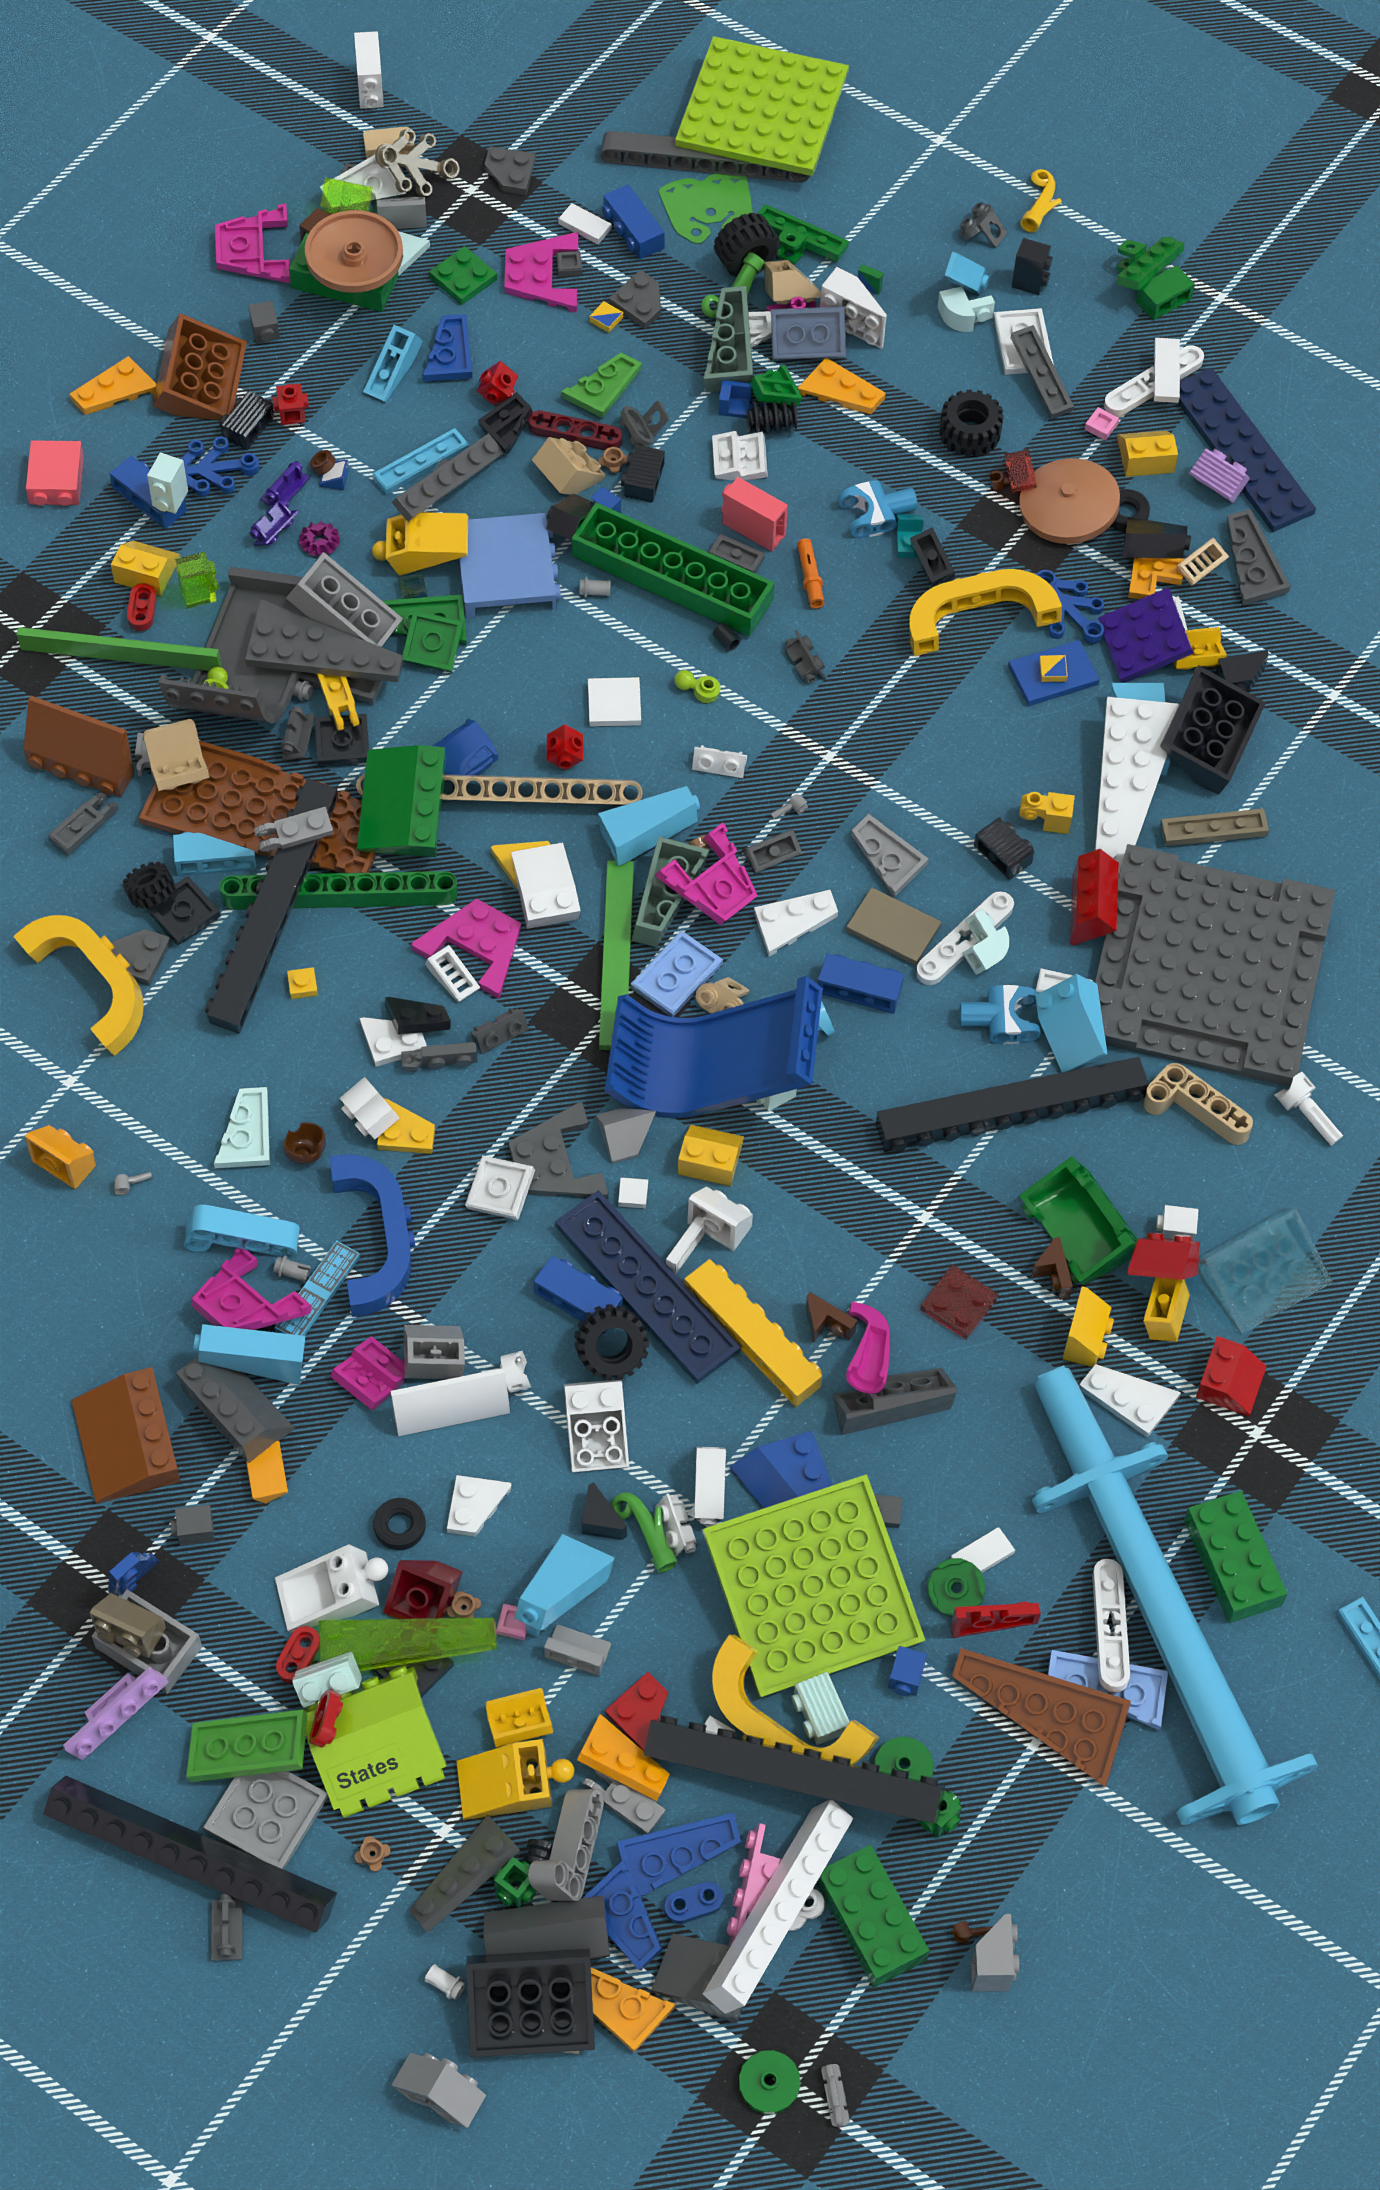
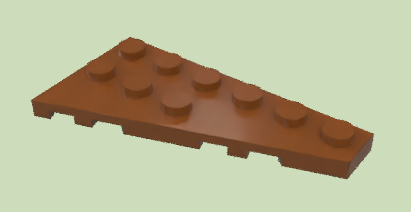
M960 1648L952 1677L1104 1787L1107 1786L1131 1705L1130 1700Z

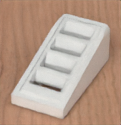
M449 945L427 959L426 967L458 1003L480 989L478 983ZM447 960L449 964L441 968L439 964ZM451 968H454L456 970L449 976L445 974V972H447ZM460 975L462 979L453 984L451 980ZM465 983L470 986L460 993L457 988Z

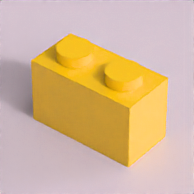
M1155 1277L1144 1317V1324L1150 1339L1178 1341L1190 1296L1184 1279Z

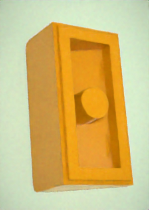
M276 1441L250 1463L247 1462L252 1497L254 1500L268 1503L288 1493L280 1442Z

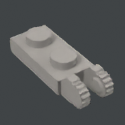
M326 807L274 821V823H266L254 829L255 835L258 837L273 833L278 834V838H271L260 842L259 848L263 852L281 847L282 849L334 834Z
M593 1769L610 1786L604 1791L600 1785L589 1778L584 1780L583 1786L586 1789L600 1790L603 1795L604 1805L642 1833H651L666 1813V1809L648 1796Z

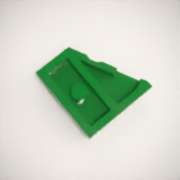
M781 365L776 371L771 369L766 371L765 374L756 375L750 382L756 398L761 402L771 403L775 401V403L781 404L782 401H785L787 405H790L792 401H795L796 406H798L803 399L786 365Z

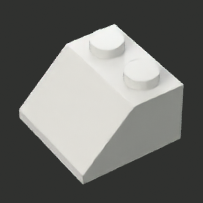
M706 1186L692 1194L688 1201V1224L691 1225L696 1217L705 1222V1234L732 1251L737 1248L752 1227L753 1214L742 1204H735L728 1200L725 1194L718 1190L713 1191Z

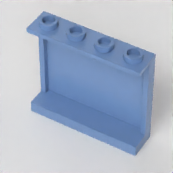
M546 513L468 520V556L459 558L465 618L476 617L475 608L535 602L552 601V609L556 610V600L561 599L560 585L554 582V579H558L557 563L552 564L551 558H555L554 543H549V538H553V532L546 529L548 524Z

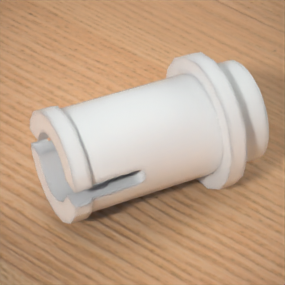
M436 1964L429 1969L424 1980L446 1993V1998L449 2000L451 1998L457 2000L466 1986L462 1982L461 1977L455 1978Z

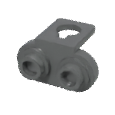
M979 202L971 209L973 212L972 216L960 223L959 235L963 240H967L981 230L992 247H997L1006 236L1007 230L995 215V210L991 204ZM989 223L997 227V238L992 236Z
M656 401L643 417L636 409L630 406H625L620 412V423L630 431L632 436L630 440L633 445L649 447L654 442L655 435L669 420L667 412L659 401ZM659 411L660 421L656 425H650L653 414Z

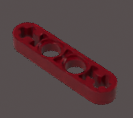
M540 410L534 411L528 420L530 432L537 436L556 439L563 438L571 442L578 441L584 446L606 450L610 447L620 448L622 445V432L615 426ZM560 425H567L570 427V429L568 431L561 432L557 429V427ZM591 430L594 434L590 437H585L581 435V432Z

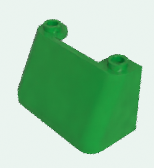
M1073 1156L1069 1157L1019 1195L1024 1202L1021 1207L1030 1219L1035 1216L1043 1224L1052 1239L1060 1237L1065 1257L1068 1260L1070 1278L1075 1284L1080 1282L1086 1285L1132 1259L1138 1238L1091 1172Z

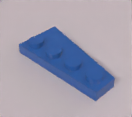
M733 1812L617 1841L620 1859L621 1861L623 1859L626 1861L639 1894L642 1897L741 1843Z

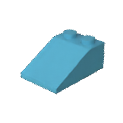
M1075 974L1035 995L1038 1019L1062 1073L1080 1069L1108 1055L1097 983Z

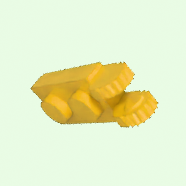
M316 673L337 730L344 729V722L340 712L347 710L353 726L359 725L355 701L346 677Z

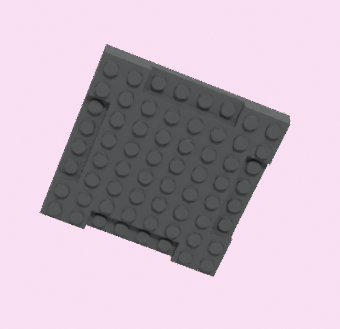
M1127 844L1118 881L1117 931L1106 934L1095 980L1098 986L1106 1045L1291 1087L1293 1077L1299 1072L1307 1024L1336 890L1284 878L1282 883L1180 861L1178 860L1179 855Z

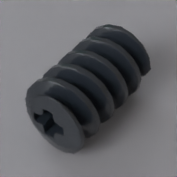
M755 401L751 403L749 409L747 407V433L751 432L753 426H755L757 433L761 432L762 426H765L767 433H770L772 426H775L777 433H780L782 426H785L787 433H790L792 426L795 427L797 432V406L795 401L790 403L789 408H787L785 401L781 402L779 408H777L775 401L771 402L769 409L765 401L761 402L759 409Z

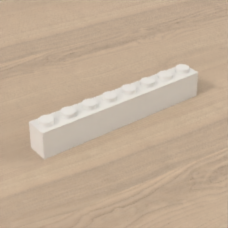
M832 1799L811 1809L703 1992V1995L725 2014L741 2008L747 2003L853 1820Z

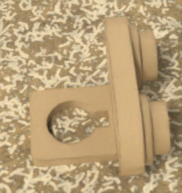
M727 977L715 983L709 982L701 985L696 991V1000L700 1007L710 1013H715L743 1005L744 1003L739 997L747 995L750 990Z

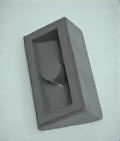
M793 829L742 849L744 856L755 873L802 854Z

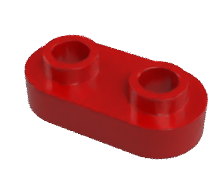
M137 584L130 592L127 619L129 626L137 631L147 630L154 621L157 597L154 587L150 584Z
M302 1626L291 1634L276 1663L277 1673L282 1681L293 1683L296 1671L311 1665L320 1648L319 1634L314 1628ZM303 1641L311 1642L310 1646L306 1648L300 1645ZM290 1666L297 1667L294 1673L286 1671Z
M327 1689L321 1696L309 1736L310 1744L323 1748L326 1744L332 1743L337 1731L334 1727L335 1720L343 1707L339 1693Z

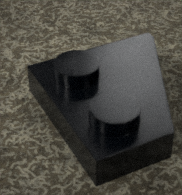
M516 392L480 418L478 423L487 434L491 435L503 451L508 454L533 411L531 406Z
M385 997V1008L398 1035L450 1030L451 1020L444 1006Z

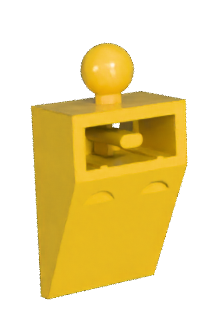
M422 512L409 522L402 515L388 518L386 541L376 542L372 547V554L379 561L387 560L399 576L468 556V515L466 513Z
M543 1739L512 1743L457 1760L463 1820L482 1818L487 1815L495 1816L553 1807L549 1779L553 1778L559 1783L568 1782L574 1775V1766L567 1759H558L552 1766L548 1767ZM536 1762L538 1763V1766L536 1769H534V1766L529 1763Z

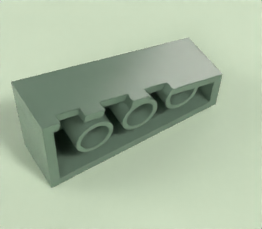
M746 286L721 289L716 323L713 329L712 343L704 375L705 392L721 391L722 380L750 383L754 377Z
M658 836L631 941L658 947L685 900L684 897L658 879L655 874L675 859L690 879L694 880L700 875L705 866L709 853L708 849Z

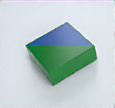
M861 265L858 270L859 280L868 291L879 295L882 290L884 273Z

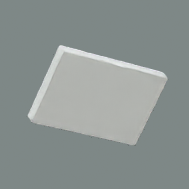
M1042 308L994 312L993 319L1005 375L1027 373L1010 337L1012 332L1032 325L1035 326L1053 363Z

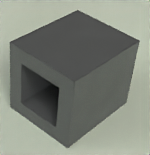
M268 301L248 305L255 342H270L280 339L273 302Z
M210 1504L175 1509L176 1519H171V1530L173 1537L178 1536L180 1546L215 1542L213 1515Z

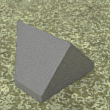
M619 1108L596 1115V1120L612 1164L638 1157L656 1111Z

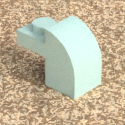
M962 286L939 292L938 310L943 321L950 328L961 332H972L974 323L993 319L995 302L992 295L969 301Z
M983 909L965 919L978 943L962 953L976 975L1002 960L1009 948V935L1006 927L1004 926L996 931L992 918Z

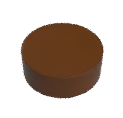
M329 450L319 451L311 459L310 467L316 474L323 475L333 468L336 458Z

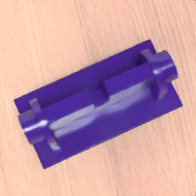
M298 461L290 463L281 476L266 490V493L260 500L269 506L282 499L289 503L310 479L308 475L302 473V464Z
M277 500L266 511L271 520L269 521L263 515L251 526L249 534L252 538L258 539L253 545L268 546L278 538L277 534L294 522L293 518L299 511H290L288 509L289 503L286 500Z

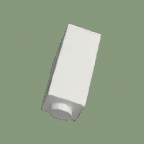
M696 1447L694 1518H700V1524H717V1519L724 1518L726 1449L724 1447Z

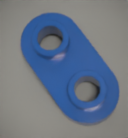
M703 1882L675 1891L665 1900V1915L669 1921L675 1924H684L712 1915L722 1907L723 1891L713 1882ZM710 1892L714 1895V1898L707 1901L703 1898V1894ZM676 1902H683L685 1908L677 1910L674 1904Z

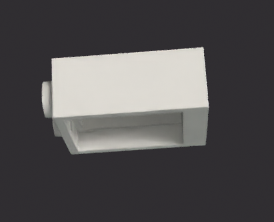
M378 31L354 33L360 109L384 107Z

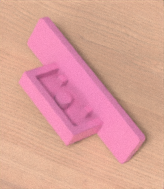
M759 1823L753 1831L749 1830L746 1838L745 1848H748L749 1851L747 1859H743L739 1870V1877L743 1878L741 1888L736 1889L733 1898V1906L737 1908L735 1917L730 1918L726 1934L730 1936L729 1945H732L746 1921V1916L751 1913L782 1860L760 1853L765 1824Z

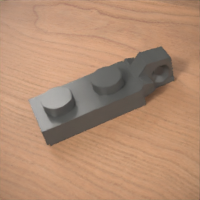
M474 1042L421 1047L422 1050L401 1052L403 1071H417L419 1068L426 1066L432 1069H440L445 1065L451 1064L464 1067L478 1062L476 1043Z

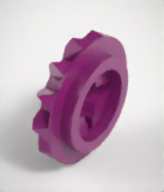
M321 520L317 524L310 522L308 527H303L302 533L299 535L301 548L306 553L313 556H321L323 552L329 555L337 549L340 536L338 529H335L331 523L324 524ZM324 534V540L319 538L315 541V535L320 536Z

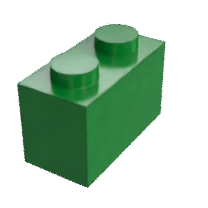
M1176 265L1169 270H1163L1158 276L1152 278L1138 290L1136 303L1154 321L1190 301L1195 283Z

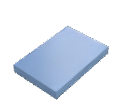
M681 930L631 983V989L670 1017H674L692 998L697 989L705 984L723 964V959Z

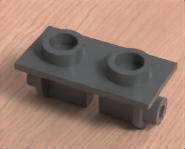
M795 630L797 638L788 639L785 642V650L794 664L803 659V661L795 665L802 680L808 684L813 683L819 674L825 680L826 677L822 671L825 665L818 655L813 656L811 652L814 649L813 644L807 635L802 637Z
M294 706L289 711L287 725L290 728L286 729L284 740L281 743L282 761L305 758L315 718L314 713L305 715L303 709L299 706Z
M511 1008L508 1012L496 1017V1022L488 1021L479 1027H474V1031L470 1032L474 1042H478L482 1054L529 1030L523 1009L519 1010L517 1008L513 1010Z
M228 1894L220 1895V1900H212V1961L242 1960L243 1901L232 1899V1896Z

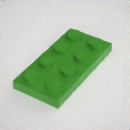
M294 1710L192 1723L186 1778L190 1782L302 1769L308 1715L304 1710Z

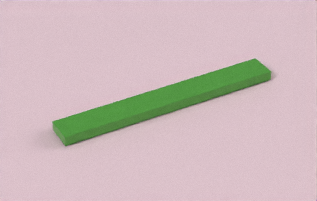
M18 627L16 634L21 650L206 671L213 667H222L219 650L212 648Z
M607 860L599 1050H611L618 996L629 994L634 861H628L618 866L616 861Z

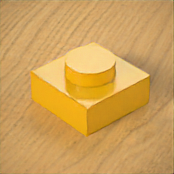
M314 967L287 971L291 999L318 996Z

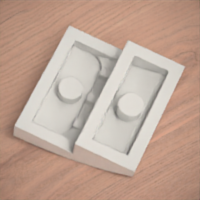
M736 431L712 436L716 479L735 480L739 477L743 480H752L768 477L765 436L763 432L738 436Z

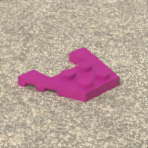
M286 204L277 205L278 209L269 212L266 209L258 211V215L245 219L242 216L215 225L217 269L291 283L289 259L264 261L263 228L288 227Z
M578 233L566 234L506 249L505 293L531 301L539 299L548 302L549 306L557 307V305L567 307L570 312H577V289L552 288L553 255H556V253L578 251Z
M724 823L704 837L720 860L697 878L691 880L675 859L655 874L658 879L720 925L758 896L745 867L740 866L735 856L737 850L734 843H730L725 834L728 830Z
M475 899L411 944L412 951L428 959L439 952L448 941L490 964L491 966L480 979L478 985L480 989L499 999L520 935L521 923L479 899Z
M240 1248L234 1251V1256L230 1260H226L221 1265L220 1272L215 1277L211 1276L192 1297V1307L214 1326L256 1330L311 1313V1304L295 1291L274 1304H270L241 1279L240 1276L257 1267V1258L248 1250Z

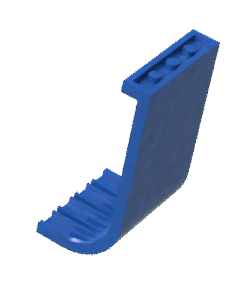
M804 976L797 979V988L795 990L694 1018H676L661 1015L645 1008L627 994L618 996L605 1092L631 1109L656 1111L654 1116L687 1118L810 1086L813 1081L823 988L809 977Z

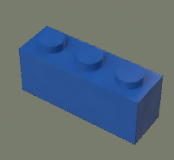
M629 184L603 195V215L607 220L610 219L616 233L619 236L622 235L631 252H634L639 259H642L664 249L665 232Z
M131 455L110 472L112 488L166 529L187 512L186 498L182 501L176 514L161 511L152 506L147 477L150 469L145 462L138 461Z
M827 953L818 978V985L823 988L822 995L894 1014L903 987L904 973H900L892 968L885 969L873 966L866 961L858 962L847 959L843 955Z
M552 1256L534 1280L535 1294L583 1322L586 1319L584 1315L587 1312H590V1314L595 1312V1307L606 1308V1304H612L614 1307L618 1305L623 1307V1297H621L616 1289L604 1287L589 1273L583 1274L574 1269V1266L565 1259L559 1260Z

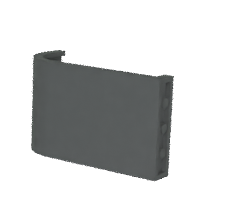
M230 567L228 577L231 586L205 647L219 650L222 668L228 674L226 685L229 688H219L215 682L209 686L208 681H205L209 671L197 669L192 681L188 678L187 683L183 677H181L180 681L168 680L167 675L162 674L158 684L166 702L172 708L275 723L284 715L301 672L246 666L245 657L260 599L309 618L286 599L302 577Z

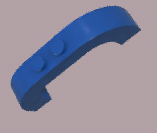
M354 1154L329 1156L334 1193L347 1191L366 1192L378 1201L382 1210L388 1250L387 1260L384 1266L374 1275L347 1280L352 1317L369 1315L392 1304L408 1284L412 1267L410 1247H415L414 1232L407 1229V1223L412 1222L410 1206H404L398 1181L381 1163L369 1157Z

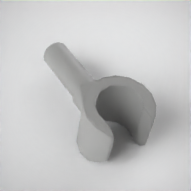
M793 795L788 804L770 814L773 819L792 809L798 814H802L808 808L807 801L800 795Z
M151 1172L131 1177L125 1174L118 1175L115 1178L114 1184L115 1194H128L130 1192V1185L151 1179Z

